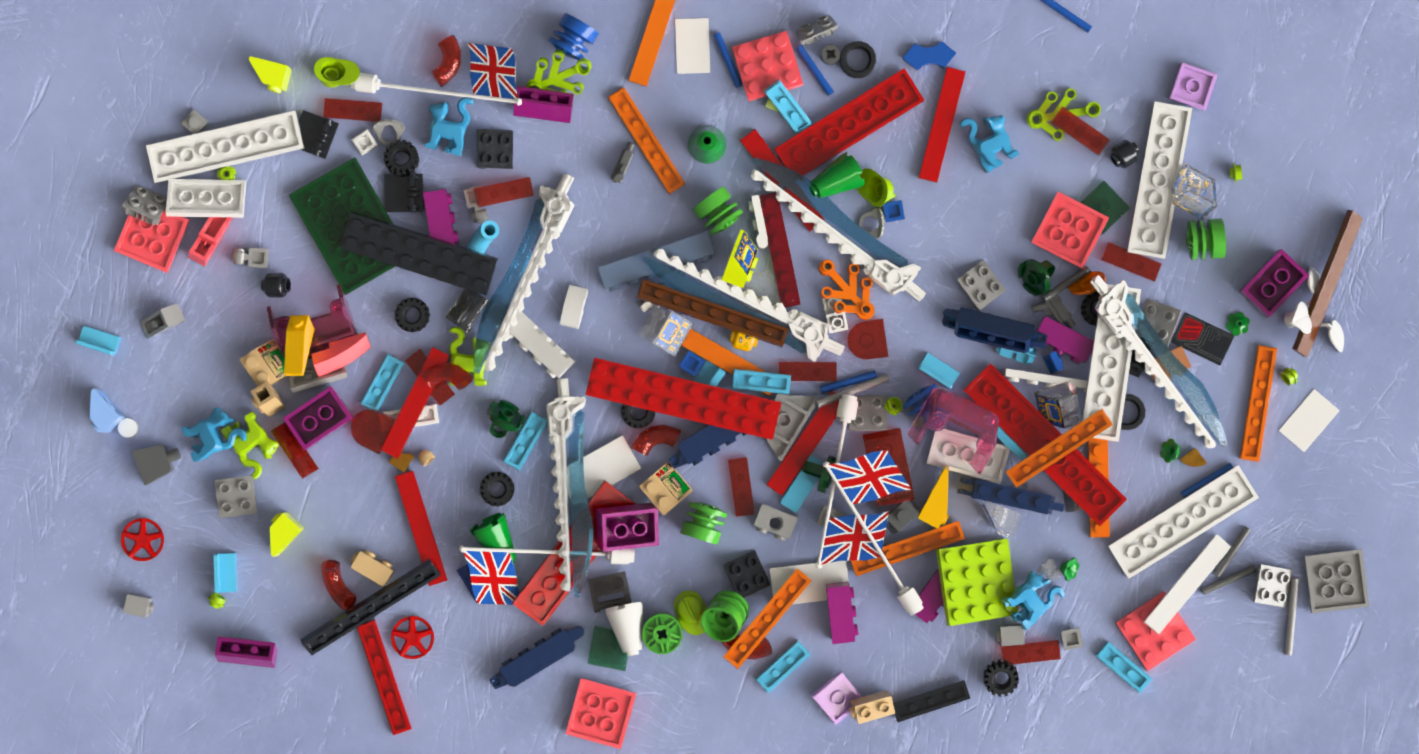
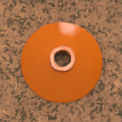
M1100 271L1090 272L1069 286V291L1075 295L1093 294L1096 289L1090 281L1093 277L1099 275L1105 282V274Z

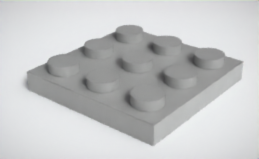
M1362 549L1304 556L1311 613L1369 607Z

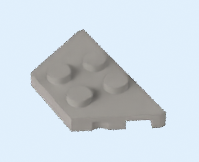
M777 394L774 401L782 402L773 440H766L781 462L816 406V400L820 398Z

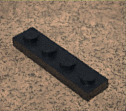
M965 680L895 702L893 706L896 720L901 722L971 698Z

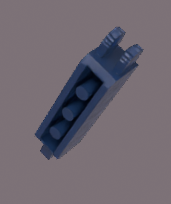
M960 307V310L945 309L943 311L942 325L955 329L954 334L960 338L1021 353L1029 352L1030 347L1045 348L1048 335L1035 331V325L963 307Z
M709 425L682 441L679 445V451L671 456L669 461L674 469L687 463L688 465L692 463L695 466L703 461L702 456L707 453L711 456L720 451L719 446L725 443L728 446L735 442V437L741 434V432Z
M960 477V482L974 484L972 492L958 489L957 493L1047 515L1052 514L1053 510L1063 512L1064 504L1056 503L1055 497L978 479L971 480Z
M581 626L575 627L570 631L558 628L550 633L552 635L551 638L547 640L542 638L535 642L536 647L533 649L525 648L518 653L519 657L515 660L509 658L502 662L503 667L490 679L494 689L507 684L516 687L575 650V641L584 635V629Z

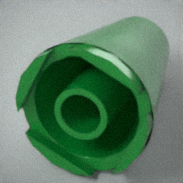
M701 126L690 135L688 149L692 157L698 162L705 164L714 163L724 155L726 139L723 133L716 127ZM705 139L711 140L710 144H705L703 141Z
M848 152L843 153L810 182L811 186L809 189L814 197L817 196L820 199L858 189L865 185L864 178L861 179L859 175L862 173V170L852 155L847 156Z
M504 513L493 514L483 519V523L480 526L475 524L470 529L471 534L483 548L514 549ZM510 553L514 564V560L516 559V553Z

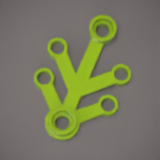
M556 50L552 55L553 63L549 77L542 80L543 72L547 68L549 61L545 57H540L536 63L535 77L527 82L526 87L534 88L533 85L539 87L538 89L556 91L548 88V86L554 85L564 88L559 89L557 92L568 93L565 90L567 89L579 95L583 92V83L580 81L571 83L563 79L577 73L587 75L592 68V64L588 59L581 58L577 61L576 65L558 73L560 63L563 61L565 54L562 50ZM539 62H544L545 66L540 65ZM575 86H579L581 90H577Z
M1070 88L1065 91L1064 98L1054 112L1045 114L1049 106L1058 99L1057 94L1051 91L1047 93L1046 100L1038 110H1032L1028 113L1026 121L1033 129H1044L1052 135L1055 141L1062 140L1064 133L1060 129H1055L1046 121H1056L1071 132L1072 137L1079 138L1083 134L1082 128L1073 125L1065 118L1084 115L1095 118L1100 114L1101 107L1097 102H1090L1084 108L1064 111L1069 102L1075 99L1077 95L1076 91ZM1072 91L1074 97L1069 98L1067 92ZM1049 94L1055 96L1054 101L1048 99ZM1090 107H1094L1096 109V112L1094 114L1089 112ZM1033 116L1039 117L1038 123L1033 122ZM1079 129L1080 135H1074L1073 130ZM1055 132H1060L1061 138H1055Z

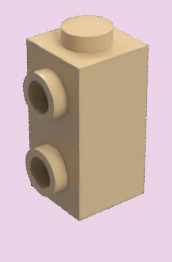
M268 382L250 391L253 395V398H251L252 403L262 414L265 413L271 417L286 408L278 392Z
M367 549L365 552L360 551L359 554L355 552L350 561L353 563L350 568L385 587L395 571L391 568L393 565L384 559L382 562L375 558L376 554Z
M887 690L850 700V716L858 724L895 714L892 697Z

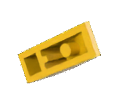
M290 315L286 330L285 376L304 375L315 330L309 315Z
M947 465L943 468L918 514V519L937 529L941 524L945 525L949 517L947 515L949 466Z

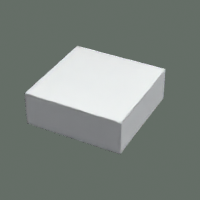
M368 129L352 139L362 156L378 146Z

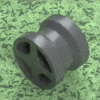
M835 45L825 46L821 52L822 61L827 65L836 64L840 59L838 47Z

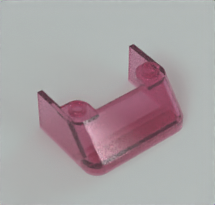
M340 284L337 285L339 299L330 303V313L310 319L315 330L308 359L312 358V353L329 349L330 342L357 335L349 304ZM269 306L267 307L270 327L285 359L286 330L290 317L281 316L275 318Z
M943 387L934 388L910 428L908 435L914 443L919 444L927 428L933 431H940L946 426L948 421L979 435L976 442L977 451L969 464L981 475L996 447L999 426L998 416L994 412Z

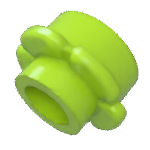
M1233 163V167H1229L1230 179H1234L1237 182V180H1242L1241 164L1235 165Z
M222 167L217 171V177L220 180H235L236 171L233 167Z
M1284 368L1285 370L1280 374L1283 382L1288 386L1293 383L1296 384L1297 372L1293 368Z
M891 397L886 400L884 407L889 414L897 415V413L902 412L903 403L898 397Z
M213 592L211 596L207 597L210 600L209 605L216 609L224 607L226 599L220 594Z

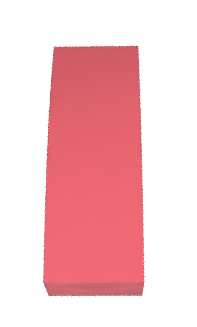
M209 217L199 232L197 240L191 247L188 258L205 267L233 217Z
M366 332L330 342L329 349L312 353L313 365L318 377L346 366L365 353L371 347Z

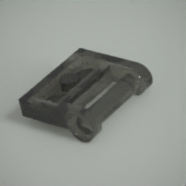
M463 289L445 318L469 333L476 318L490 301L477 292Z
M625 571L588 579L595 613L601 612L600 610L632 603ZM624 591L625 597L603 602L598 601L600 596Z

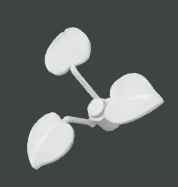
M1309 267L1308 286L1314 295L1321 276L1314 268ZM1311 300L1305 304L1299 302L1293 312L1285 313L1284 321L1288 328L1298 327L1305 334L1311 332L1312 324L1307 309ZM1335 320L1331 321V324L1321 323L1320 327H1327L1329 329L1328 335L1335 348L1340 353L1343 352L1344 334L1340 324Z

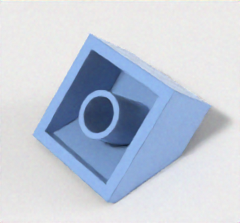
M93 388L90 397V419L93 421L91 425L98 432L110 433L126 416L101 389Z

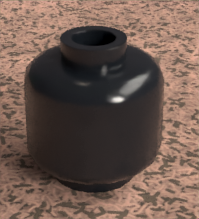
M1123 140L1112 147L1110 159L1116 167L1127 168L1138 160L1139 148L1134 142L1131 143L1128 140Z
M268 273L264 280L261 281V289L269 298H282L290 292L291 281L284 273Z

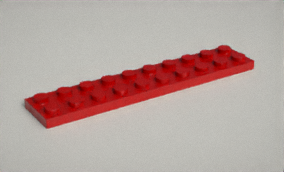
M598 358L593 360L585 394L773 440L782 403Z
M991 363L963 390L1029 456L1062 435ZM1077 449L1043 470L1099 527L1127 500Z

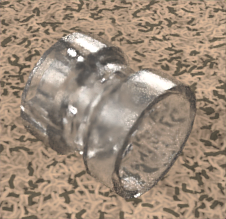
M1051 557L1037 570L1046 579H1050L1051 582L1049 584L1055 582L1063 574V570L1055 565V561Z

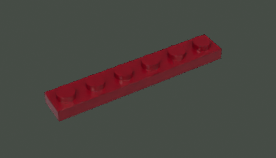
M777 192L760 195L759 199L780 302L787 308L801 305L780 201L777 200Z

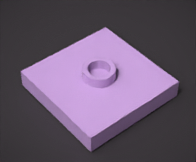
M1181 62L1168 99L1206 111L1218 74Z
M841 671L811 695L835 725L850 713V700L862 697Z

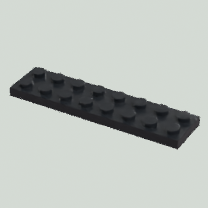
M353 211L350 212L340 249L483 295L488 294L498 261L496 257Z

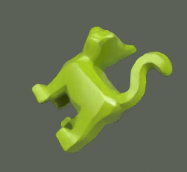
M460 327L450 328L449 331L457 334V338L449 346L451 361L449 385L467 386V380L464 379L465 372L473 373L475 386L487 385V381L483 379L484 364L486 362V354L491 350L492 344L486 340L478 339V337H473L472 347L474 354L459 353L457 347L465 339L464 331Z
M254 411L245 415L248 430L245 431L247 435L246 440L242 441L240 436H236L232 447L244 466L254 468V472L251 475H253V479H256L261 475L262 467L256 460L247 459V454L259 445L264 458L272 459V455L279 447V442L268 437L265 429L256 422L257 416ZM239 422L221 430L226 441L233 429L241 428Z

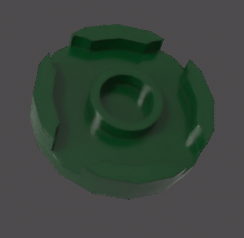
M1027 259L1019 265L1018 277H1022L1024 281L1022 286L1028 293L1038 296L1049 291L1051 286L1050 277L1055 272V266L1048 260L1040 263L1034 259Z
M500 400L499 403L493 401L490 404L487 415L492 421L490 427L492 436L502 438L508 431L515 432L520 430L525 422V416L518 412L519 408L516 405L505 400ZM494 426H498L499 428L503 429V431L495 430Z
M829 455L826 462L834 464L837 457ZM805 461L802 472L820 478L817 491L826 493V488H829L832 480L829 472L822 465Z

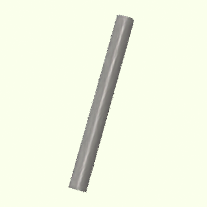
M887 374L816 400L818 408L838 401L842 398V394L853 395L888 382L889 377Z
M1291 578L1284 655H1292L1299 586V579Z

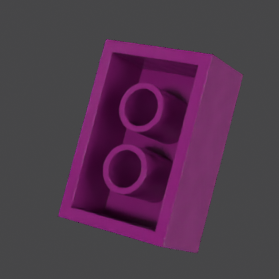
M1279 249L1238 292L1265 318H1268L1304 282L1309 274L1288 254Z
M330 386L283 419L302 448L308 450L354 419L335 388Z
M652 503L596 509L597 546L603 552L659 545L658 508Z

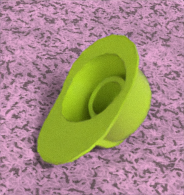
M324 57L316 61L314 65L316 77L324 86L329 88L352 84L360 75V69L357 64L349 60Z
M864 168L862 173L859 174L861 179L864 178L865 185L857 190L873 206L881 207L885 202L896 196L893 192L892 182L874 170Z
M687 590L681 592L674 600L673 606L681 626L691 635L703 634L701 616L707 608L703 599L694 591Z

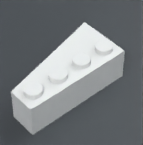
M522 311L517 312V324L509 327L510 338L513 339L515 337L520 341L518 345L525 352L529 350L534 355L532 359L539 365L543 363L548 368L546 372L553 378L556 376L561 378L575 361Z

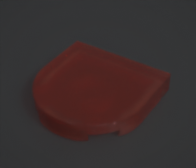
M883 319L860 322L850 330L847 339L848 347L856 357L864 360L889 357Z
M375 409L360 411L355 415L351 423L352 436L361 446L380 454L395 419Z

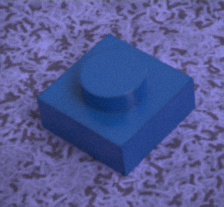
M902 200L888 202L883 205L886 223L905 219Z
M688 351L679 367L695 377L705 360Z
M1056 351L1043 357L1050 374L1064 369L1062 365L1063 360Z

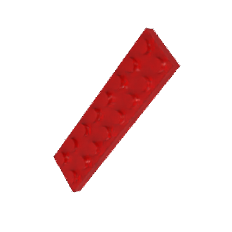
M904 68L777 146L774 150L793 180L796 181L925 100Z
M604 480L569 526L570 551L600 552L601 549L597 546L596 509L634 505L636 503ZM558 541L552 550H559L563 542ZM548 554L512 602L514 606L542 626H544L569 593V591L562 590L560 586L565 575L561 574L559 570L564 559L560 558L558 554ZM570 555V590L596 556Z

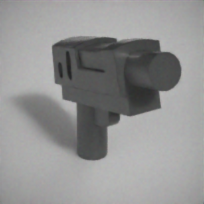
M628 142L626 148L622 150L621 156L611 175L614 183L622 182L634 153L632 151L635 144Z
M1058 294L1047 302L1031 305L1033 313L1043 310L1047 315L1052 313L1060 324L1065 322L1069 328L1076 325L1071 318L1072 314L1063 305Z

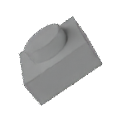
M193 109L181 124L192 134H197L209 122Z
M1079 627L1060 631L1064 650L1083 647Z

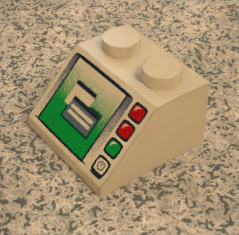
M275 339L264 343L239 359L257 387L265 382L273 386L286 377L284 375L285 354Z
M669 461L639 486L663 516L693 491Z

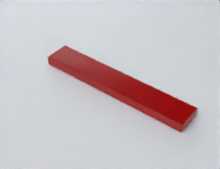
M950 67L946 69L919 179L938 182L966 71Z
M756 129L740 140L769 180L825 221ZM794 212L809 232L812 231L814 223L803 222L801 219L802 213Z
M432 347L381 451L399 459L450 355Z
M839 400L818 409L766 484L780 495L784 494L804 465V462L807 461L836 419Z
M410 471L397 475L395 479L421 562L423 563L431 559L441 573L439 577L428 584L432 586L447 581V575L415 473Z
M376 620L358 626L357 629L392 733L396 735L411 730L412 727Z

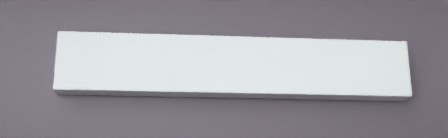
M1215 535L1143 622L1156 634H1160L1229 551L1231 546L1220 536Z

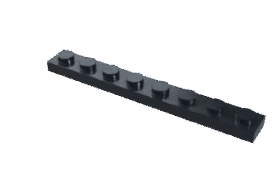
M428 559L300 639L302 645L311 656L439 577L441 575L439 569L431 559Z

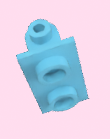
M997 347L995 352L1010 359L1013 353H1016L1015 360L1028 365V363H1033L1037 349L1030 347L1029 352L1021 353Z

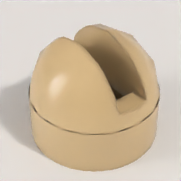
M422 450L419 453L418 459L423 466H426L435 459V456L429 450Z

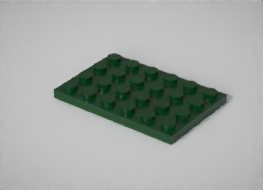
M356 157L289 194L290 199L345 295L396 267L340 249L351 211L393 224Z

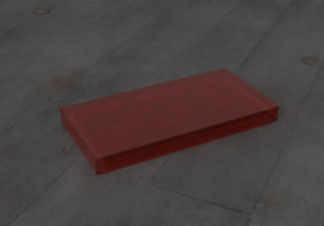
M896 428L863 434L866 454L876 451H888L911 490L894 492L876 499V506L915 500L901 429Z

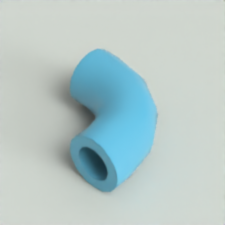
M494 221L482 223L471 237L466 248L484 254L489 244L499 234L498 225Z

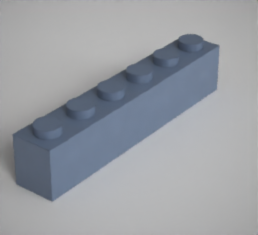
M708 232L598 267L605 290L609 289L610 292L621 289L620 285L627 283L628 286L639 283L638 279L646 277V280L657 277L656 273L664 271L665 274L676 271L674 266L654 256V252L658 249H663L669 259L673 256H679L683 265L687 264V262L693 263V261L699 259L701 262L712 259L711 255L715 253Z

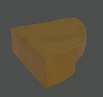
M1196 448L1180 458L1182 463L1191 467H1199L1207 463Z
M401 453L399 459L392 457L388 462L405 472L415 456Z

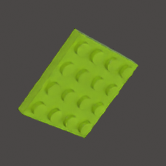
M1008 538L936 549L947 626L1011 616L1014 612H1018V605L1005 607L1001 601L1004 597H1011L1015 591Z

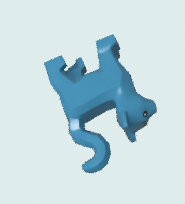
M463 97L459 100L457 108L463 117L461 122L445 120L449 103L430 105L429 111L433 117L430 125L431 137L430 141L425 143V147L436 150L441 138L449 140V145L445 147L444 152L461 156L464 147V135L470 122V114L465 109V105L473 104L474 100L468 97Z
M1002 115L990 118L985 117L983 119L986 126L992 131V135L981 140L975 138L978 128L974 119L964 118L961 120L960 126H970L967 138L979 155L980 163L986 173L1003 165V162L995 156V153L1002 150L1010 159L1019 155V152L1011 147L1009 135L1004 130L1005 118Z
M220 407L215 408L209 418L200 420L192 428H181L184 436H190V438L199 437L200 446L196 444L191 446L194 450L190 453L193 462L202 461L213 453L229 449L233 446L236 436H240L242 441H245L247 438L246 432L243 429L236 428L229 433L228 440L226 442L223 441L217 427L226 426L235 420L229 418L227 413L222 411Z
M1034 571L1028 572L1025 583L1018 586L1011 597L1001 599L1005 607H1014L1020 604L1022 610L1012 613L1011 617L1014 622L1021 621L1022 629L1024 630L1029 629L1046 610L1051 608L1056 593L1060 597L1065 596L1060 586H1053L1047 593V602H1043L1035 591L1051 581L1050 579H1044L1041 574Z

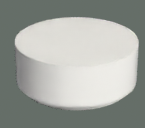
M123 419L118 425V431L123 437H133L138 432V424L133 419Z

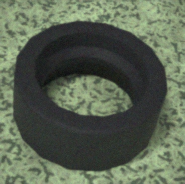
M854 41L847 44L840 55V66L843 72L852 78L868 76L876 64V54L873 48L868 43L862 41ZM853 49H862L869 56L868 66L861 71L852 70L847 64V55Z
M1126 394L1125 401H1131L1137 406L1138 416L1131 423L1122 422L1121 430H1132L1142 424L1146 409L1139 397L1133 394Z

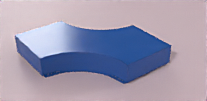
M943 41L929 48L914 44L902 59L915 70H919L922 66L928 64H935L945 68L956 52Z

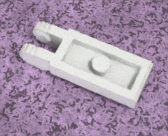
M758 195L751 196V201H748L750 212L755 214V219L752 220L754 231L759 233L756 243H758L759 248L764 249L768 245V237Z

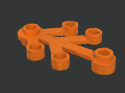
M823 260L818 265L819 273L823 276H830L842 291L824 287L820 292L823 299L851 300L854 305H845L842 301L836 302L833 305L834 312L837 314L842 312L855 313L862 320L870 319L875 312L874 306L869 302L870 288L873 285L872 280L868 277L861 280L862 298L860 299L856 295L857 274L860 271L859 265L852 263L848 266V286L834 270V263L831 260ZM825 264L830 266V270L825 268ZM851 267H855L856 272H852ZM864 281L869 283L868 287L864 285ZM824 290L829 292V296L824 294ZM838 304L842 306V310L837 309ZM863 307L868 309V313L863 311Z

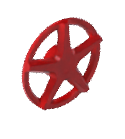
M139 518L125 526L121 533V545L128 557L136 561H148L155 558L161 552L164 545V535L156 522L147 518ZM140 522L137 534L127 531L131 525ZM146 522L153 524L159 532L148 534L146 532ZM125 537L135 542L130 552L125 546ZM161 537L160 546L154 552L150 542ZM140 548H144L150 556L139 558L134 555Z
M408 616L399 620L393 627L391 643L394 650L400 656L407 659H418L425 656L432 648L434 632L430 624L423 618ZM409 620L407 632L396 630L402 622ZM415 620L423 622L428 629L416 631ZM431 634L430 644L425 649L420 639ZM394 636L405 640L401 650L397 648ZM411 646H415L421 654L410 656L405 653Z

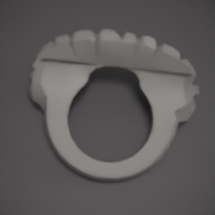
M394 119L377 121V123H374L373 132L377 134V138L382 144L391 146L390 143H392L386 142L381 135L382 130L387 125L393 126L397 133L396 139L392 142L400 141L402 133L405 131V126H403L402 122L395 121Z
M876 207L865 212L859 219L860 231L874 240L881 238L885 226L883 212ZM872 216L878 219V228L870 232L864 230L862 226L864 218Z

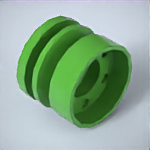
M724 186L692 209L699 220L708 216L709 221L704 225L705 228L714 224L715 227L709 231L711 236L729 228L744 213L741 208L734 213L732 212V209L738 205L736 202L730 205L726 204L731 195Z
M1222 218L1208 219L1207 228H1204L1202 220H1198L1197 229L1194 220L1188 221L1186 247L1191 260H1197L1198 254L1200 260H1204L1206 251L1209 252L1211 259L1225 258L1226 235Z
M689 502L688 506L695 508L696 511L695 513L686 512L688 516L693 518V521H683L680 533L718 545L721 532L714 529V526H724V522L717 520V517L726 518L727 513L718 507L706 503Z
M725 590L716 593L701 616V625L704 632L712 639L720 642L734 639L749 616L748 603L741 595L733 591Z
M657 613L645 622L642 630V639L650 651L657 654H668L680 645L682 626L674 615ZM665 629L668 636L660 639L657 631Z

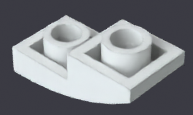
M569 285L560 325L579 329L588 289Z
M822 298L829 333L848 330L845 312L837 314L833 310V305L838 301H842V299ZM838 304L837 309L842 310V306Z

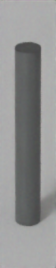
M1085 266L1042 295V300L1047 302L1090 273L1089 267Z
M1246 526L1213 573L1218 578L1221 577L1251 532Z
M1251 565L1201 588L1203 595H1206L1257 571L1254 565Z

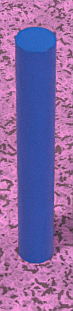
M1041 0V2L1087 33L1092 28L1091 25L1054 0Z
M719 32L713 35L734 85L738 88L743 84Z
M802 45L797 47L796 51L825 93L830 96L834 91L804 47Z
M874 370L820 386L821 393L877 378Z
M1231 463L1181 491L1183 498H1186L1233 468Z

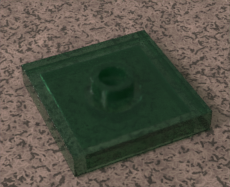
M1105 181L1097 186L1081 202L1109 217L1101 233L1102 235L1130 209Z
M594 626L587 664L625 671L628 656L627 653L622 652L613 629Z

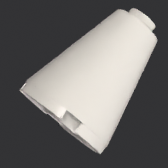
M636 602L605 609L606 616L622 652L627 653V656L639 654L638 650H642L643 603Z

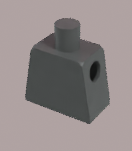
M165 445L132 451L144 485H149L174 470L172 462L181 459L178 448L167 451Z
M907 496L889 512L886 527L893 534H896L911 522L921 510Z

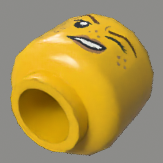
M731 331L729 342L732 343L733 348L748 352L752 349V346H757L758 339Z

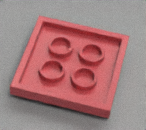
M787 31L732 47L748 102L767 97L764 89L780 79L787 90L803 86Z
M1058 191L1031 243L1083 269L1109 217Z
M164 210L160 216L159 224L153 226L145 222V219L141 221V214L138 219L128 215L114 251L168 273L190 220L184 217L166 216V210Z
M1164 591L1115 622L1147 671L1196 640L1178 612L1160 634H1156L1143 622L1166 595Z
M581 678L565 734L621 749L636 693Z

